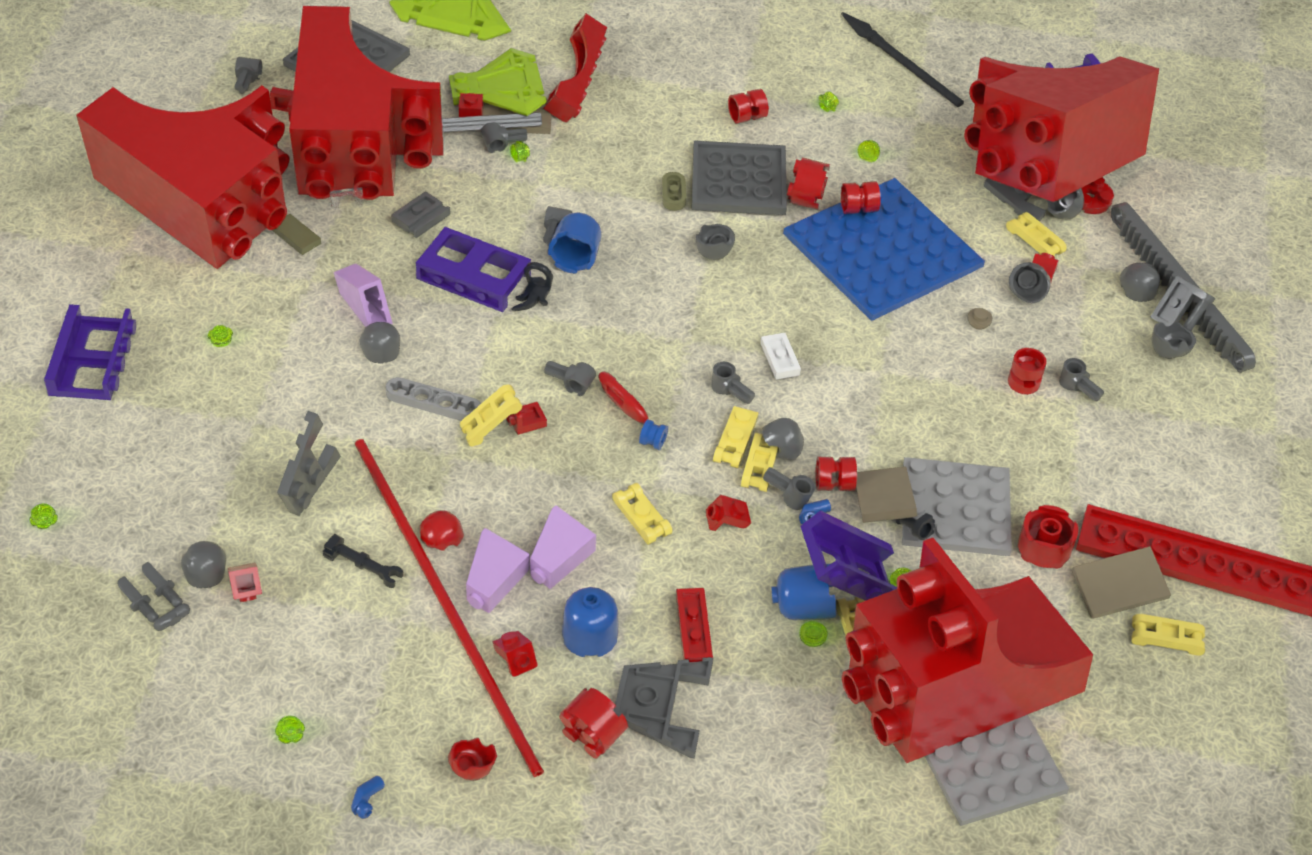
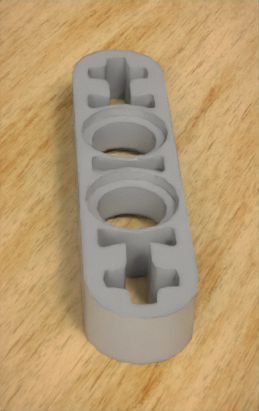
M392 378L386 383V395L389 400L460 421L473 410L470 412L466 411H469L470 408L475 410L481 404L475 398L404 378ZM419 394L428 396L425 400H418L415 397ZM442 401H450L453 403L449 407H442L439 405Z

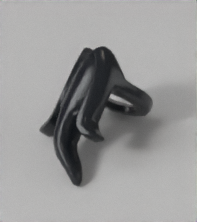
M538 262L528 263L524 269L528 285L523 294L515 296L518 301L525 302L514 306L512 311L528 310L534 307L539 300L542 306L548 305L546 297L552 287L553 274L544 264ZM532 269L539 270L544 273L546 279L531 277L529 271Z

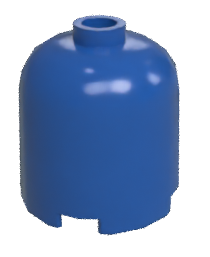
M577 212L564 216L557 225L548 248V254L555 261V266L564 272L577 274L579 270L591 269L595 263L601 242L602 231L600 225L593 217L585 213Z
M813 565L790 567L780 572L777 578V586L771 587L772 603H778L779 610L785 618L789 620H825L836 618L835 595H829V587L832 586L818 580Z
M587 587L579 589L571 594L565 604L562 626L564 645L570 652L580 657H585V655L601 657L610 652L617 644L619 632L618 608L615 599L608 592L600 588Z

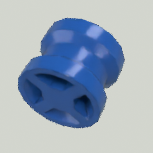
M647 419L640 433L639 444L653 445L654 449L661 450L667 438L668 426L664 424L659 426L654 421Z

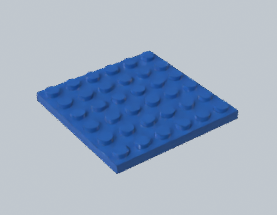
M896 178L879 185L881 200L878 212L864 213L860 209L859 213L844 214L840 202L785 227L783 234L871 321L984 267L985 263L983 258Z

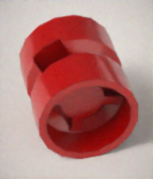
M761 88L747 91L746 94L743 92L733 94L728 98L729 113L735 124L747 122L750 118L755 120L767 117L768 100Z
M877 181L862 182L861 186L856 183L842 184L841 206L844 214L859 213L860 209L864 213L879 211L881 198Z
M1021 348L1016 351L1008 376V384L1011 389L1026 395L1038 391L1047 364V359L1042 352L1034 348Z
M817 456L815 467L816 490L832 491L834 487H837L839 491H855L857 484L856 458L839 457L835 461L830 456Z

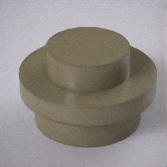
M974 308L969 311L967 319L973 328L982 330L991 325L993 317L986 309Z

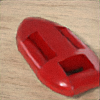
M605 371L599 373L598 378L607 396L626 415L644 424L649 417L636 398L613 375Z

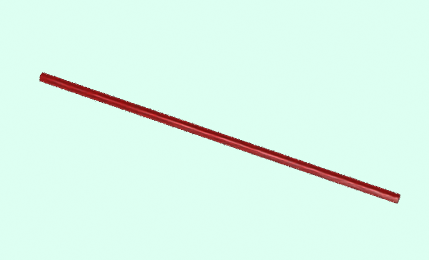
M358 439L355 442V446L531 774L533 777L542 775L544 773L543 768L364 439Z

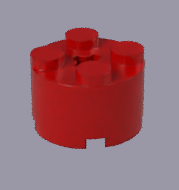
M803 157L801 160L796 159L793 169L794 177H796L795 182H790L787 191L788 199L791 200L792 204L819 210V204L816 201L823 198L828 180L826 174L830 170V164Z
M1043 505L1039 506L1035 511H1029L1025 516L1018 539V548L1022 559L1043 568H1061L1071 557L1078 536V524L1070 519L1069 513L1066 510L1057 506Z
M587 687L559 715L560 720L565 726L562 730L565 737L573 743L579 740L585 744V751L594 759L603 755L627 730L628 723L623 714L619 717L613 711L616 705L606 695L595 688H590L587 691Z

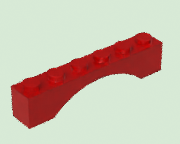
M587 13L574 26L570 37L576 58L574 77L569 80L560 81L548 95L544 106L546 111L566 123L572 117L576 118L582 109L580 104L587 95L585 90L592 81L590 76L597 67L595 62L602 53L600 48L607 39L605 33L608 27Z

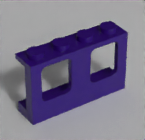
M444 227L416 261V279L497 311L504 312L508 307V296L519 281L525 277L524 269L528 263H531V259ZM445 246L466 254V257L461 262H454L437 255V253ZM486 263L510 271L506 278L499 279L480 270Z
M69 304L44 378L48 396L111 400L113 392L119 389V372H123L125 369V353H129L131 349L130 336L136 333L137 324L136 320L132 319L131 309L125 308L122 318L82 316L80 305ZM93 330L118 331L113 350L85 349L90 332ZM81 367L106 369L102 382L103 390L73 387L78 369Z
M821 510L800 526L818 580L864 601L897 589L896 586L890 584L882 563L894 554L891 544ZM822 551L836 559L828 567Z

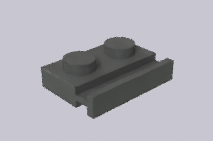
M425 191L391 214V218L394 224L408 233H413L414 237L418 238L450 215V207L443 206V202Z

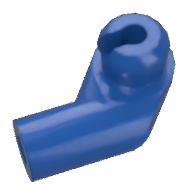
M824 499L805 504L799 515L800 523H805L820 510L825 513L830 512L831 504L829 500Z
M380 776L371 778L356 789L351 809L353 814L358 815L361 819L368 818L372 813L373 807L368 803L370 797L384 789L385 784Z

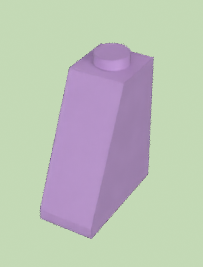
M356 263L334 272L339 293L365 327L374 322L393 324L380 278Z
M555 505L548 516L530 557V574L533 580L538 584L543 583L549 589L554 587L596 551V534Z
M484 528L480 535L466 583L467 600L470 605L475 609H483L490 613L530 570V554Z

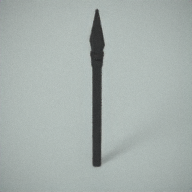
M844 12L841 13L858 36L866 38L867 41L880 47L956 107L964 104L961 98L886 42L877 31L872 29L869 23Z

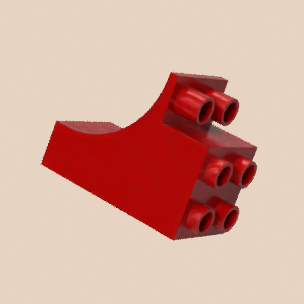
M303 6L289 127L298 195H309L316 199H326L332 195L358 196L365 200H373L379 196H394L397 155H404V162L416 169L428 167L432 162V155H444L440 82H426L404 78L390 73L371 62L360 51L353 40L350 7Z
M986 56L980 58L978 80L974 81L969 89L970 98L975 104L973 123L967 126L964 133L967 145L971 149L978 151L975 174L1055 202L1146 155L1160 68L1121 56L1104 63L1073 68L1032 67L1007 63Z
M262 85L238 101L215 109L195 112H175L152 108L132 100L112 87L76 115L94 179L216 269L220 268L231 258L234 260L242 258L250 249L254 238L266 228L268 230L276 229L287 215L281 175L287 169L290 157L278 148L277 144L284 134L285 125L273 116L269 90Z
M934 537L923 541L919 568L897 577V589L856 604L853 631L846 634V646L850 654V665L848 670L842 672V683L849 699L854 704L864 702L871 712L872 728L879 742L883 746L893 744L905 762L909 763L934 753L938 748L954 745L967 737H974L1085 692L1094 654L1029 576L997 587L974 589Z

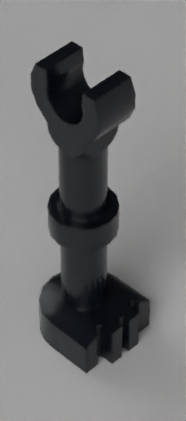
M925 513L918 519L911 517L892 520L898 525L904 524L911 528L912 535L920 540H925L933 535V529L936 527L933 516Z
M337 534L332 535L324 545V558L334 561L338 555H341L354 562L355 566L359 569L365 568L378 575L389 588H394L396 581L390 578V576L403 577L404 571L402 568L379 564L370 559L369 554L365 552L359 553L344 545V538Z

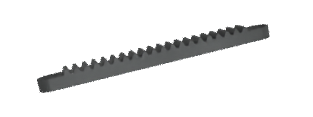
M1123 202L1112 206L1111 218L1120 229L1119 235L1125 237L1124 241L1130 243L1131 249H1136V255H1141L1140 261H1146L1147 264L1156 269L1160 280H1162L1160 285L1167 286L1166 291L1177 275L1200 288L1130 204ZM1195 296L1187 308L1186 312H1189L1187 317L1190 316L1201 299L1198 296ZM1213 303L1212 305L1209 304L1196 325H1199L1198 331L1205 332L1204 338L1210 339L1209 344L1216 345L1215 351L1222 352L1220 357L1228 359L1238 372L1241 373L1253 369L1256 364V357L1252 349Z

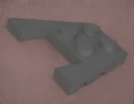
M989 178L985 180L984 187L1003 203L1006 202L1014 208V212L1017 215L1028 212L1039 222L1045 216L1046 210L1027 202L1033 194Z
M307 411L304 418L305 421L309 422L304 435L299 433L296 440L299 450L295 461L289 459L277 491L289 512L298 516L301 515L304 509L308 508L312 497L341 457L336 447L326 444L318 461L315 458L311 447L323 423L319 415L311 411Z
M703 658L700 662H689L688 659L678 660L677 664L661 665V662L624 665L614 712L618 717L621 714L625 716L628 728L689 758L695 759L700 730L670 725L678 682L684 681L709 686L714 658Z

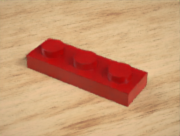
M704 588L676 589L683 660L688 659L689 662H700L703 658H713Z

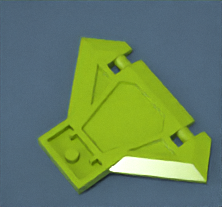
M491 0L389 1L400 21L408 23L410 19L417 20L416 25L466 37L473 33L478 35L477 39L483 41L511 32L510 27Z
M510 48L477 72H458L454 75H449L454 106L459 105L460 93L483 94V102L525 116L530 115L546 103V97L542 96L544 89L537 63H533L536 61L535 55Z

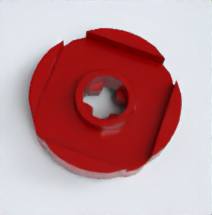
M1103 177L1081 188L1084 195L1082 209L1085 210L1084 213L1101 214L1106 212L1112 205L1114 192L1105 183Z

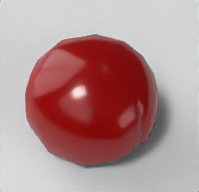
M439 510L430 513L422 521L419 528L422 542L430 548H436L444 551L450 545L458 546L464 537L460 520L450 511Z
M479 738L469 741L460 740L453 744L448 755V762L454 773L459 777L470 781H477L490 773L496 761L497 752L493 744L485 746Z

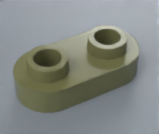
M668 172L662 177V203L665 208L672 211L681 210L686 205V179L678 172Z

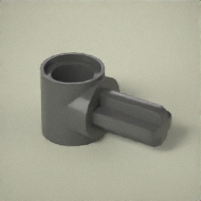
M237 57L235 64V75L237 77L235 90H238L239 93L243 94L245 91H248L250 83H253L256 79L260 80L258 76L262 74L263 68L261 59Z
M496 122L488 123L481 129L483 140L490 153H495V151L501 152L505 150L508 143L526 141L528 138L526 129L506 130L504 126L501 127Z
M552 206L547 207L544 218V227L547 230L543 237V242L547 243V246H549L559 222L564 216L573 213L572 210Z
M1078 358L1067 359L1064 362L1059 378L1060 385L1067 390H1081L1092 400L1099 401L1104 395V390L1089 379L1090 374L1086 371V364Z
M548 361L544 368L545 374L563 380L566 390L569 393H578L577 396H583L596 377L595 369L584 362H579L576 365L571 364L569 367H566L556 362Z
M726 361L716 363L712 373L711 387L713 391L722 395L733 394L743 403L750 404L755 397V393L740 382L741 377L736 374L735 366Z
M769 467L763 476L764 481L784 492L782 495L784 502L794 510L802 509L816 489L813 480L805 475L793 476L790 479Z

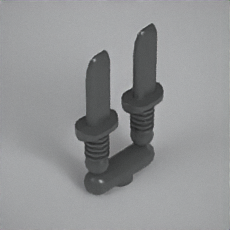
M150 562L142 565V572L155 585L154 593L158 597L163 595L175 607L163 616L159 617L148 604L151 598L148 595L142 596L125 576L117 582L118 587L132 602L130 605L132 611L139 610L149 622L154 623L153 627L157 631L174 626L190 613V606L183 603L182 598L173 590L174 582L172 580L166 581Z

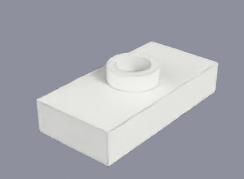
M786 333L762 336L760 344L775 379L799 376L801 368Z

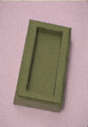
M292 214L286 215L281 225L272 230L301 255L321 244V238Z

